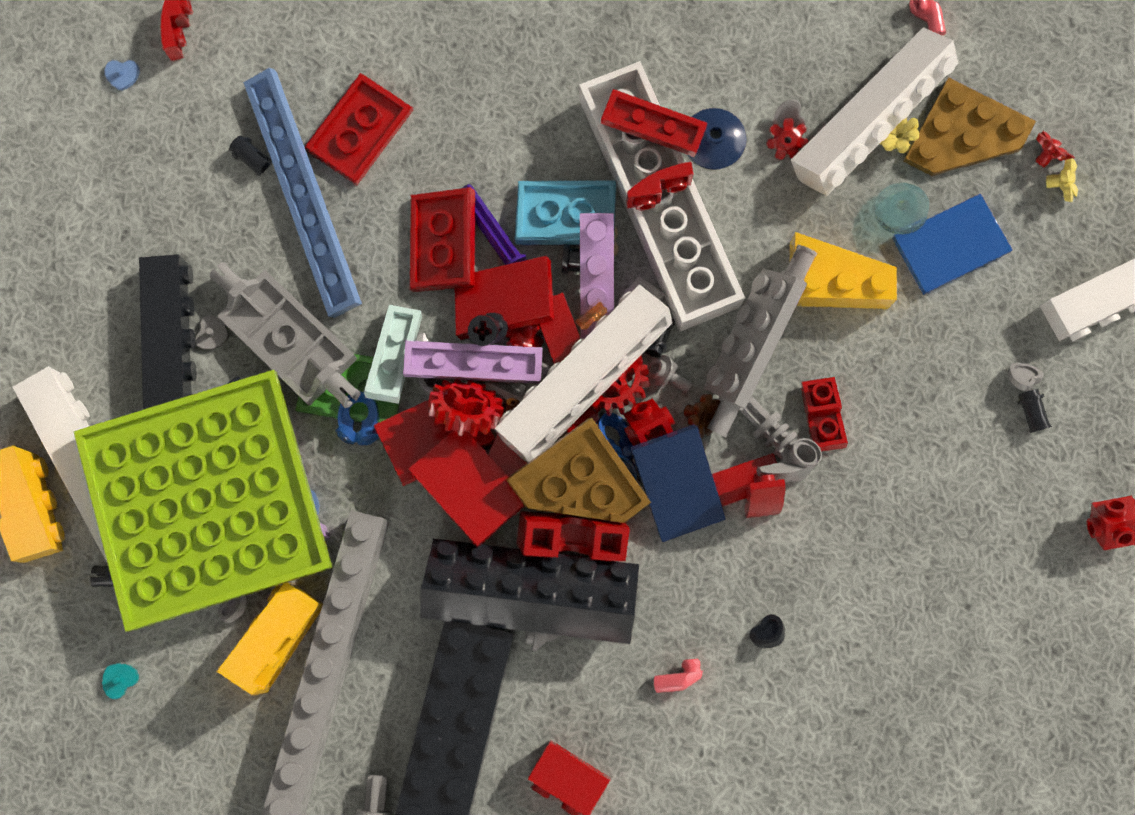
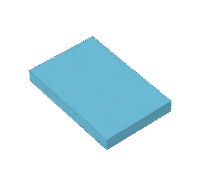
M616 180L518 181L515 226L516 245H580V213H614L615 240Z

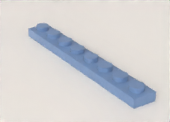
M268 68L243 83L329 317L335 318L361 305L362 302L278 74L275 70Z

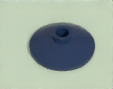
M708 108L692 116L708 123L696 156L687 155L695 164L706 169H723L734 164L742 156L746 147V131L741 121L734 114L720 108ZM711 131H718L721 137L713 139L709 133Z

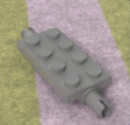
M797 245V249L786 271L779 273L763 268L761 273L754 279L752 291L745 305L738 311L737 321L730 335L726 337L722 344L720 356L707 374V382L703 389L718 395V400L721 401L707 427L708 429L727 437V433L738 411L746 408L807 285L804 278L818 254L810 248Z
M225 262L217 265V268L222 271L224 276H221L213 268L210 272V278L227 293L229 299L227 307L217 317L272 370H275L277 375L309 406L326 389L344 408H348L353 404L345 393H348L355 401L360 397V391L355 389L341 375L357 360V357L266 270L255 279L246 280L241 279Z

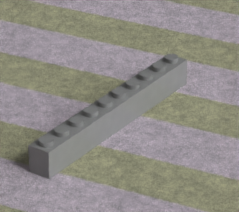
M354 510L350 511L261 815H305L388 529L389 521L384 518Z

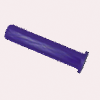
M467 184V185H465V186L462 187V188L471 187L473 190H475V189L473 188V186L470 185V184ZM475 190V223L505 265L527 260L525 254L520 255Z

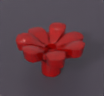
M785 118L783 120V127L773 124L769 128L774 138L768 139L766 146L768 149H777L775 152L776 159L783 160L786 154H789V157L792 159L799 152L798 149H802L809 142L807 138H802L807 128L802 123L794 127L793 119ZM786 137L791 138L790 143L785 142Z
M1043 130L1035 138L1042 145L1043 149L1035 159L1041 167L1045 168L1053 159L1063 161L1075 158L1064 148H1060L1062 143L1057 139H1051L1046 131Z
M535 324L508 330L506 337L510 339L506 342V346L541 348L544 341L536 335L540 325Z

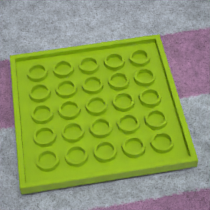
M275 370L74 431L125 632H132L333 568Z

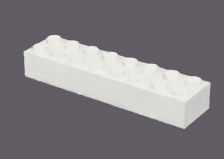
M640 61L579 85V101L611 175L616 180L617 189L626 209L627 191L635 184L657 171L685 163L681 152L601 124L602 115L613 89L660 106ZM693 179L691 186H687L683 191L670 193L667 192V189L662 190L660 204H656L652 209L638 211L636 208L627 209L659 286L665 294V300L679 332L741 307L745 296Z

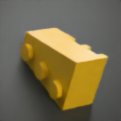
M15 446L0 450V533L11 561L26 563L63 551L61 542L65 540V533L62 525L55 520L53 509L57 508V501L52 490L47 488L45 477H48L49 470L46 461L38 454Z
M291 582L283 583L282 586L277 585L267 599V602H269L261 614H258L248 627V631L217 670L219 674L251 695L269 692L322 610L323 603Z

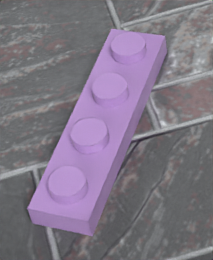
M580 213L581 339H585L594 330L598 320L604 315H609L614 310V213Z
M405 341L404 377L540 384L543 348Z

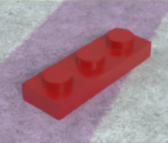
M615 89L612 90L601 118V124L692 157H695L708 124L707 122Z

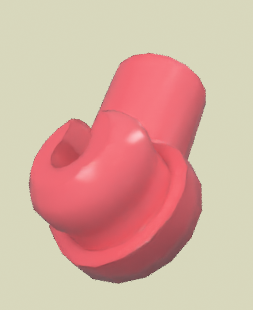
M910 0L909 7L911 13L925 21L930 31L944 36L946 30L940 4L934 0Z
M683 660V672L655 675L654 688L656 693L683 691L700 680L703 675V670H700V660Z

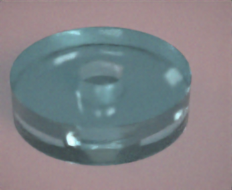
M895 183L889 185L879 193L876 199V220L882 228L891 233H913L920 229L928 218L929 199L921 188L913 184ZM898 207H905L906 210H899V209H897V208H898Z

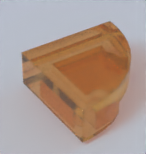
M598 298L575 322L582 330H586L594 321H598L607 313V306Z

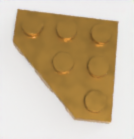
M948 77L919 131V138L913 142L903 162L930 176H935L960 167L964 168L985 162L999 156L1017 153L1023 148L1036 121Z
M588 418L506 478V481L524 506L530 509L625 523L651 503L592 418Z

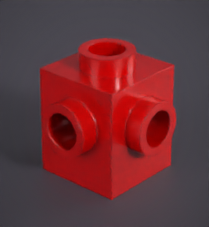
M653 398L637 403L630 411L624 414L629 425L624 428V431L633 446L673 432L671 426L675 422L666 406L660 408Z
M1132 495L1091 503L1090 518H1087L1086 521L1087 530L1091 538H1095L1104 551L1135 545V499Z

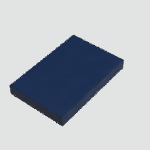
M695 424L630 447L644 492L651 501L649 507L662 543L726 520L699 430Z

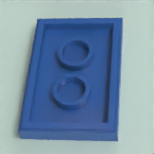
M981 193L892 237L923 295L1005 256L1013 250Z

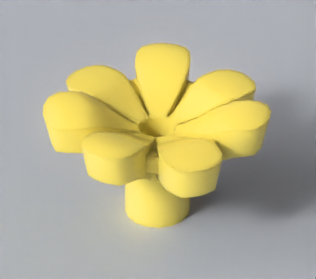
M907 118L903 119L889 133L888 137L879 144L886 151H892L897 148L899 153L908 152L911 148L909 141H915L919 138V130H916L919 127L918 120L911 118L907 122Z
M1073 158L1065 160L1064 168L1060 174L1046 176L1047 188L1060 187L1066 202H1073V196L1077 197L1078 194L1077 186L1073 184L1075 183V171L1077 169V164Z

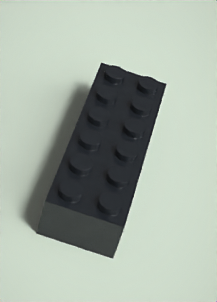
M433 538L421 585L420 618L631 644L639 564L592 560L591 558L558 554V557L523 555L520 549L483 544L477 548L473 543Z
M444 621L395 815H471L513 646L514 633L481 625Z

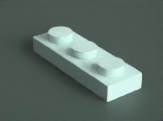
M393 305L388 306L365 386V398L399 404L406 378L403 375L405 341H416L422 320L421 310Z

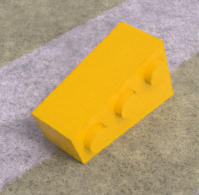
M797 232L794 233L790 241V261L797 249V245L805 246L818 253L804 278L807 285L797 306L889 309L897 300V267Z

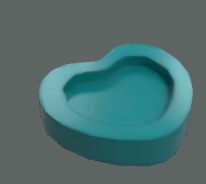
M117 663L109 665L104 671L102 680L105 694L111 699L122 698L127 688L138 683L139 673L133 666Z

